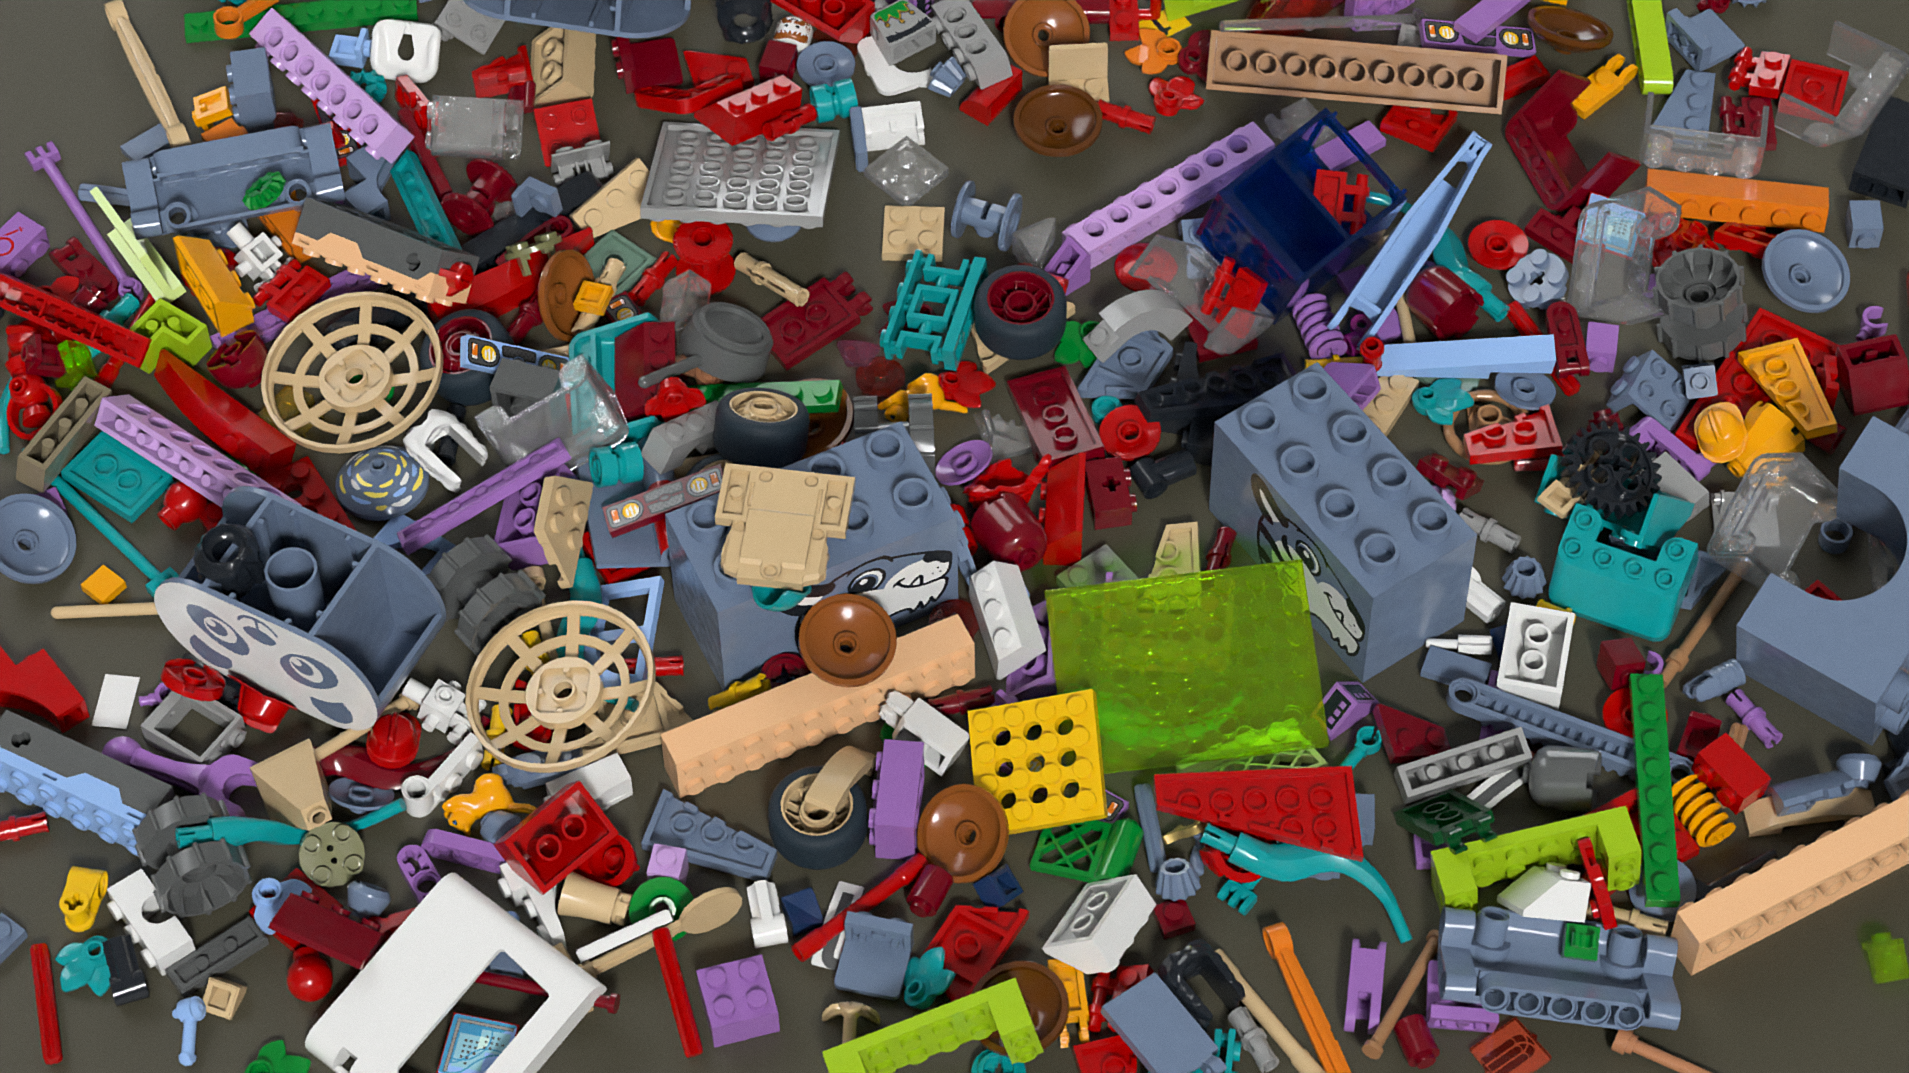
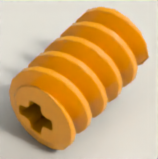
M1693 774L1681 779L1672 786L1673 811L1678 817H1681L1680 821L1684 826L1688 827L1691 836L1696 837L1695 841L1700 847H1709L1729 837L1735 831L1736 825L1734 822L1723 825L1729 818L1726 812L1717 814L1721 809V805L1719 802L1710 804L1714 798L1711 792L1702 794L1706 789V785L1704 782L1693 785L1697 780V775Z

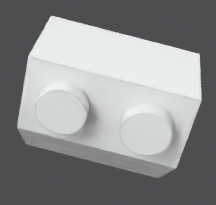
M1547 862L1546 867L1533 866L1498 895L1497 902L1522 917L1585 923L1591 883L1580 878L1579 872L1566 869L1567 866L1564 864Z

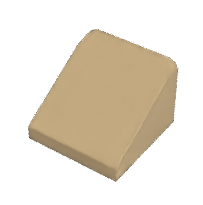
M210 977L203 997L206 1012L232 1020L246 993L247 986L220 977Z

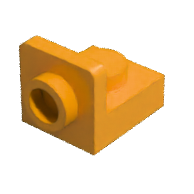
M226 86L193 98L195 110L192 111V118L198 128L202 127L204 131L213 128V122L233 115L229 90Z

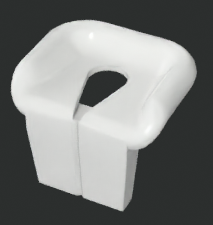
M396 19L379 21L372 31L370 63L373 70L375 69L377 75H383L384 79L396 80V77L408 75L414 83H425L431 80L438 70L441 31L435 24ZM403 34L412 35L414 56L410 60H403L398 54Z

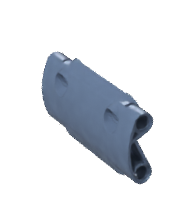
M330 123L299 129L297 126L276 128L161 150L154 153L153 157L122 162L131 209V221L136 240L170 233L182 235L191 229L290 210L302 212L306 197L330 202L346 200ZM279 171L286 179L280 196L265 208L248 210L242 201L246 190L259 177H264L268 172ZM301 189L307 195L302 201H294L290 198L291 193L294 190ZM174 213H185L187 215L186 220L181 224L172 223L170 219Z
M1494 906L1483 907L1477 915L1472 910L1443 907L1439 922L1437 955L1440 999L1479 1004L1488 1012L1626 1031L1637 1029L1640 1026L1675 1031L1679 1026L1681 1018V1003L1672 978L1677 958L1678 943L1676 938L1645 934L1642 939L1643 933L1641 930L1627 924H1618V927L1604 930L1601 922L1585 920V923L1522 917L1512 910H1505ZM1573 923L1600 927L1596 962L1561 958L1564 924Z

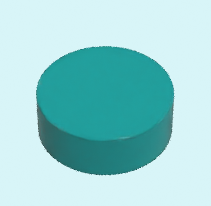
M1100 396L1096 398L1091 407L1092 419L1095 423L1101 425L1108 413L1122 406L1121 402L1113 396Z

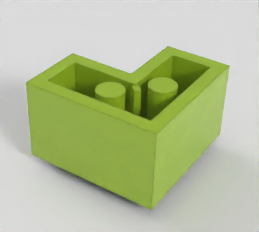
M161 298L130 328L152 339L140 368L148 374L156 368L160 350L166 349L182 362L194 367L212 348L206 324Z

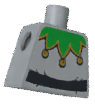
M885 0L874 1L875 12L870 16V33L889 66L936 43V23L908 0H898L890 5Z

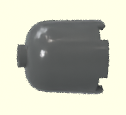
M1556 745L1544 746L1535 753L1531 764L1525 763L1523 783L1529 784V793L1533 801L1540 806L1586 814L1596 808L1599 790L1593 789L1594 775L1601 776L1602 752L1590 748Z

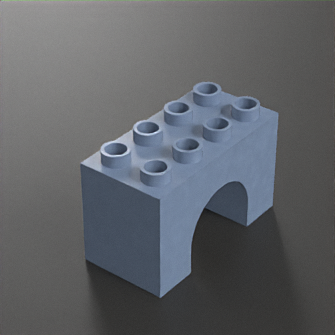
M1874 416L1839 467L1836 516L1881 541L1894 556L1899 570L1886 585L1874 593L1858 599L1841 601L1814 596L1770 573L1736 625V660L1743 668L1745 675L1873 746L1883 729L1898 735L1909 719V435Z

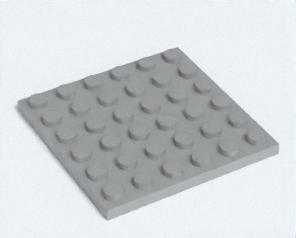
M663 122L640 207V218L650 219L655 222L680 220L683 223L702 221L717 225L740 223L744 226L764 224L773 227L801 226L805 229L823 227L840 141V130L799 128L797 132L785 134L774 141H768L763 134L731 146L702 123Z

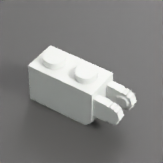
M899 691L889 692L886 700L887 704L881 706L879 715L881 716L880 718L895 729L892 734L893 740L924 742L925 765L942 776L960 756L970 739V734L922 699L918 698L914 702Z

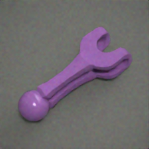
M126 736L111 739L102 750V754L193 795H200L205 792L208 797H212L217 801L224 800L230 816L246 817L244 810L239 805L229 801L230 794L234 789L242 785L257 787L249 768L257 764V762L234 754L223 756L210 765L190 764L155 755L141 748L134 739Z

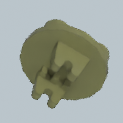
M549 231L534 236L535 242L532 244H528L527 241H520L506 246L507 253L504 254L507 261L516 258L523 277L529 276L531 271L527 260L531 259L530 253L541 250V253L547 254L548 259H550L556 253L554 245L563 241L561 235H557L556 231Z
M328 821L324 825L308 831L302 838L298 850L299 863L306 876L318 886L334 887L344 885L354 879L363 869L365 858L364 843L357 831L346 823ZM328 845H332L331 850H327ZM333 857L337 858L334 863L331 862Z

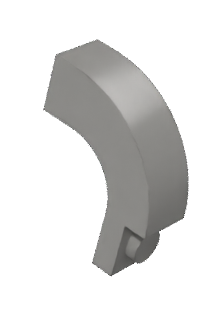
M1142 290L1128 294L1104 308L1099 313L1103 320L1082 340L1094 355L1104 363L1125 342L1141 332L1156 330L1172 341L1193 319L1170 294L1160 290Z

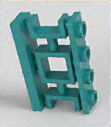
M916 249L912 260L909 259L907 261L904 283L900 282L898 285L897 302L889 310V324L887 329H883L881 332L880 347L884 348L885 358L888 360H892L894 354H896L898 359H903L907 348L930 351L932 364L938 365L939 361H942L945 370L957 371L975 320V297L977 290L989 276L986 258L974 257L972 264H970L969 259H963L960 270L936 267L934 254H928L927 257H923L922 250ZM924 275L926 282L936 283L935 286L920 284L922 276ZM948 285L963 287L961 296H959V290L947 288ZM923 302L947 304L943 317L921 314L920 310ZM906 320L908 328L919 329V332L903 331ZM931 332L946 333L944 344L942 336L931 335Z

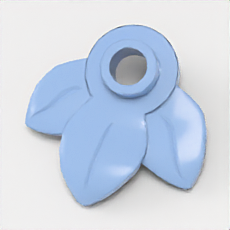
M273 878L260 880L252 891V900L257 906L254 912V919L258 927L263 932L273 935L276 931L269 929L268 926L289 894L294 893L300 896L302 890L311 893L312 888L297 879H290L281 883ZM267 894L274 895V897L265 898L264 896Z

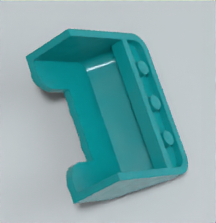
M1551 454L1534 502L1539 503L1537 501L1538 496L1556 479L1559 481L1563 477L1560 474L1565 466L1560 464L1562 456ZM1627 478L1622 485L1628 489L1627 486L1631 483L1632 479ZM1659 490L1657 493H1654L1650 505L1641 513L1636 512L1631 518L1625 513L1620 520H1617L1614 512H1612L1606 519L1603 510L1599 509L1598 513L1602 519L1601 531L1603 527L1612 530L1611 536L1624 540V543L1639 549L1644 548L1656 552L1657 548H1662L1663 544L1673 538L1689 519L1695 503ZM1588 504L1587 507L1593 508V505ZM1546 507L1544 508V512L1557 516Z
M1576 503L1558 547L1548 590L1550 603L1565 610L1569 607L1572 609V613H1575L1578 617L1652 642L1666 639L1671 633L1699 562L1698 543L1679 537L1671 538L1663 544L1657 561H1653L1596 542L1602 528L1600 514L1593 508Z

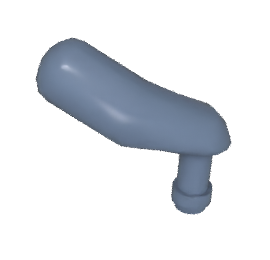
M1201 833L1194 835L1196 845L1193 846L1190 855V863L1198 876L1203 875L1205 871L1199 851L1205 847L1204 843L1199 842L1202 836Z

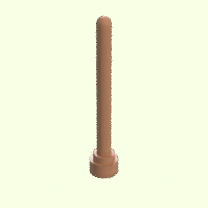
M1618 1030L1611 1050L1624 1055V1053H1628L1631 1055L1634 1052L1679 1073H1712L1638 1040L1639 1036L1633 1034L1634 1030Z

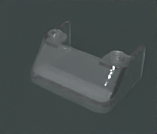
M1836 20L1833 25L1827 55L1852 66L1848 71V82L1857 90L1837 117L1783 92L1779 100L1775 127L1817 147H1827L1863 135L1908 74L1909 55L1906 52Z
M1156 234L1128 271L1132 277L1147 280L1151 284L1149 286L1150 290L1164 291L1174 297L1209 331L1207 335L1208 340L1204 346L1220 355H1224V353L1233 354L1266 331L1276 319L1261 302H1259L1255 312L1232 307L1220 324L1215 321L1219 312L1218 308L1215 307L1211 315L1202 313L1200 311L1204 302L1202 297L1205 291L1211 288L1215 279L1213 274L1217 266H1221V264L1208 252L1195 244ZM1225 284L1221 293L1224 297H1226L1231 287L1229 284Z

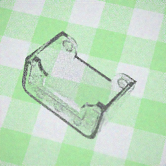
M583 354L566 363L560 370L561 389L516 415L509 417L507 412L499 406L490 407L475 415L478 427L506 467L560 437L572 458L564 464L571 471H574L589 462V451L591 448L602 446L614 448L616 444H620L626 439L629 426L615 392Z
M1802 452L1761 454L1749 465L1708 543L1707 553L1718 564L1759 589L1770 573L1799 588L1800 578L1790 569L1813 524L1829 522L1837 517L1838 489Z

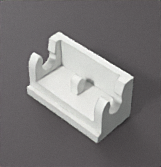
M920 101L861 108L867 152L925 145L924 122Z

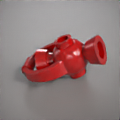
M17 355L5 363L6 369L13 377L9 384L11 398L7 406V422L15 435L25 441H31L63 403L59 392L47 385L41 376L26 374L25 362L21 360V355ZM49 396L53 403V413L49 411L47 406L43 405L47 402ZM20 409H25L23 412L24 427L40 428L32 431L31 434H25L19 425Z

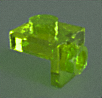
M66 340L57 345L67 371L66 375L55 380L57 387L69 388L73 391L84 376L91 379L97 375L91 360V352L85 344Z
M1882 932L1870 935L1871 941L1862 942V949L1868 950L1874 983L1879 984L1909 978L1903 938L1891 937V932Z

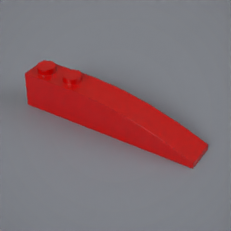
M588 227L562 238L563 241L555 244L554 247L556 252L560 250H575L584 255L595 245L593 230L591 227ZM541 250L530 253L531 259L527 260L531 275L523 277L516 258L475 275L466 304L453 302L452 306H446L435 301L433 303L427 302L430 318L436 324L443 317L464 309L485 311L498 318L521 306L523 303L528 302L535 294V288L539 284L542 270L549 260L547 254H542Z
M0 273L1 308L141 368L152 339L27 282Z
M166 349L160 350L154 376L180 411L201 432L263 479L273 476L279 469L291 464L296 448L294 441Z

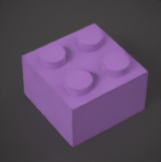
M762 954L696 970L698 990L714 1047L780 1031L778 1009Z

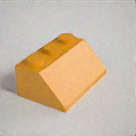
M179 235L174 237L173 242L180 272L221 338L253 323L252 310L255 309L254 301L248 292L243 294L240 289L242 285L234 270L229 271L226 267L228 262L220 248L216 250L210 240Z

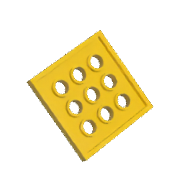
M1093 689L968 711L974 785L992 793L1000 803L1006 794L1014 793L1016 795L1015 804L1008 809H1004L1009 824V835L1108 818L1097 696ZM1072 720V731L1066 735H1060L1058 728L1061 722ZM1040 725L1042 727L1040 737L1036 740H1028V730L1032 726ZM1002 731H1010L1011 738L1006 745L998 746L996 744L997 735ZM1068 751H1075V762L1070 766H1062V756ZM1038 756L1044 757L1045 764L1043 768L1037 772H1032L1030 770L1031 761ZM1005 762H1012V773L1007 777H1000V766ZM1077 782L1079 784L1078 793L1072 798L1065 797V787L1069 783ZM1039 788H1047V798L1041 803H1034V792Z

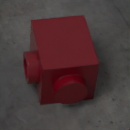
M1631 637L1601 641L1596 667L1610 690L1629 688L1630 674H1643L1646 664L1645 659Z

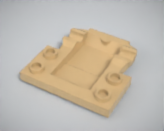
M726 463L715 513V525L731 526V530L722 548L721 568L723 572L736 578L737 584L803 591L804 586L819 584L826 580L827 563L830 558L827 537L846 539L856 485L855 477Z

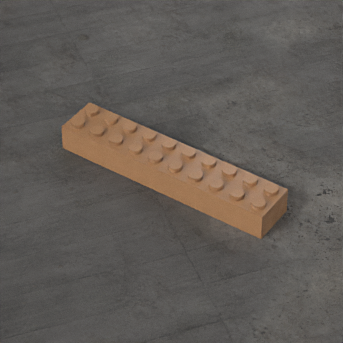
M1211 30L1206 89L1502 114L1508 55Z

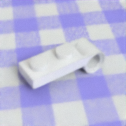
M470 732L429 779L420 775H414L403 782L401 791L403 800L406 803V811L409 815L424 817L430 814L450 793L458 790L463 778L470 770H475L480 765L484 756L482 744L473 733ZM416 795H423L420 798H413Z

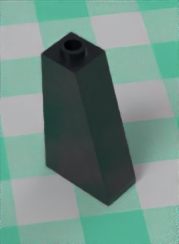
M1887 95L1883 96L1853 170L1849 191L1903 208L1907 207L1909 201V102Z

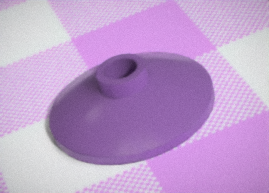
M971 440L955 446L937 463L935 468L937 480L943 485L953 486L975 479L989 465L993 455L992 448L987 442L982 440Z

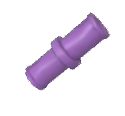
M1742 689L1735 690L1737 698L1731 693L1725 703L1742 719V724L1746 725L1749 730H1752L1766 748L1774 747L1770 742L1771 740L1777 745L1781 741L1783 734L1766 718V712L1761 707H1756Z

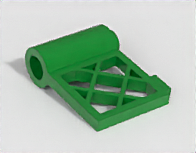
M1129 818L1115 821L1113 824L1097 820L1069 824L1071 832L1057 839L1052 834L1053 827L1042 830L1030 863L1031 871L1088 883L1128 876L1131 873L1144 832L1136 821ZM1091 830L1102 832L1100 839L1089 845L1085 843L1081 836ZM1077 838L1082 848L1066 856L1061 846ZM1054 849L1058 851L1062 858L1052 864L1041 862L1043 855ZM1087 855L1091 860L1089 871L1075 869L1071 863Z

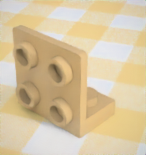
M1107 43L1049 46L1048 85L1073 86L1091 95L1097 103L1100 99L1110 102L1107 80Z

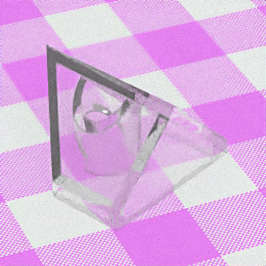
M987 409L973 414L982 441L987 442L992 448L993 455L990 462L1032 453L1030 437L1024 424L1019 427L1015 426V420L1013 419L1007 423L1001 418L1000 414L991 417L990 411Z

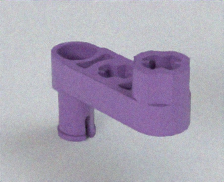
M1646 416L1630 428L1629 435L1633 437L1635 434L1640 433L1638 441L1641 444L1644 442L1650 443L1646 450L1656 452L1657 458L1666 451L1698 482L1711 472V468L1717 464L1706 459L1702 452L1696 454L1652 417Z

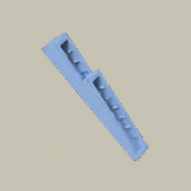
M1554 334L1384 345V354L1381 356L1382 367L1376 373L1377 376L1388 377L1404 375L1405 377L1488 379L1491 372L1552 374L1556 363Z

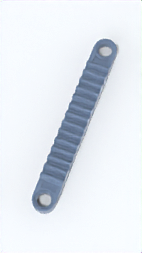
M1457 678L1449 685L1446 702L1450 709L1480 721L1482 726L1492 725L1494 730L1499 731L1503 729L1505 732L1522 727L1525 738L1530 739L1531 744L1541 743L1543 747L1556 745L1590 748L1602 752V766H1604L1606 771L1615 770L1619 776L1626 774L1629 775L1630 780H1636L1633 738L1472 679ZM1458 690H1465L1470 693L1472 699L1466 702L1460 701L1454 693ZM1669 752L1671 785L1673 786L1679 780L1673 777L1672 771L1674 769H1682L1688 776L1693 775L1694 772L1691 770L1693 762L1686 757Z

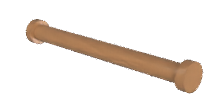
M1439 930L1429 931L1426 937L1427 943L1371 1040H1367L1364 1043L1362 1051L1367 1057L1371 1059H1379L1381 1057L1385 1041L1428 969L1429 961L1433 960L1438 951Z

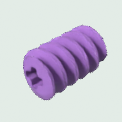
M1323 294L1306 295L1292 309V316L1300 330V335L1304 340L1311 359L1332 358V355H1339L1340 357L1348 348L1347 343L1343 341V334L1339 331V325L1332 330L1326 327L1334 314L1331 312L1332 308L1329 303H1326L1327 298Z

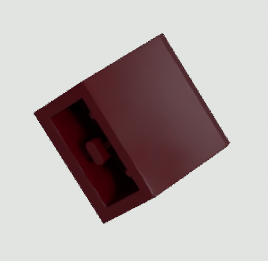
M1896 334L1837 346L1835 353L1838 368L1837 381L1853 416L1909 405L1908 361Z

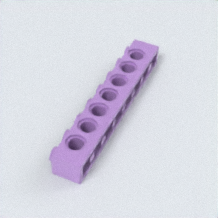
M273 8L266 13L249 33L258 42L254 47H265L267 58L270 55L273 56L270 62L282 72L287 69L288 72L285 76L298 87L303 84L304 86L301 90L313 101L318 98L320 101L317 105L329 116L334 113L335 117L333 120L344 130L352 129L349 135L360 145L366 142L368 145L365 150L375 159L379 160L383 157L392 164L415 137L294 25Z
M1254 122L1244 127H1239L1222 140L1214 141L1208 148L1198 154L1190 155L1179 165L1166 169L1160 176L1149 182L1142 183L1137 189L1127 195L1116 198L1113 203L1103 209L1095 210L1084 220L1077 224L1069 225L1062 232V244L1069 235L1073 236L1091 255L1090 269L1120 253L1126 247L1137 243L1274 163L1275 143Z
M129 394L102 398L94 426L221 508L227 494L239 486L257 487L302 506L294 499Z

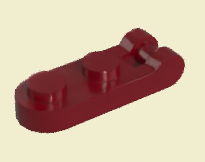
M75 236L65 242L66 245L61 249L55 248L49 253L52 262L66 276H74L80 279V289L84 285L91 287L94 284L108 295L105 298L108 303L118 297L119 284L117 278L89 253ZM74 255L76 258L70 262L67 258Z
M1554 302L1546 311L1545 323L1548 335L1554 334L1557 378H1568L1571 374H1578L1579 377L1589 376L1590 364L1577 311L1570 303ZM1576 357L1577 362L1567 363L1566 358Z

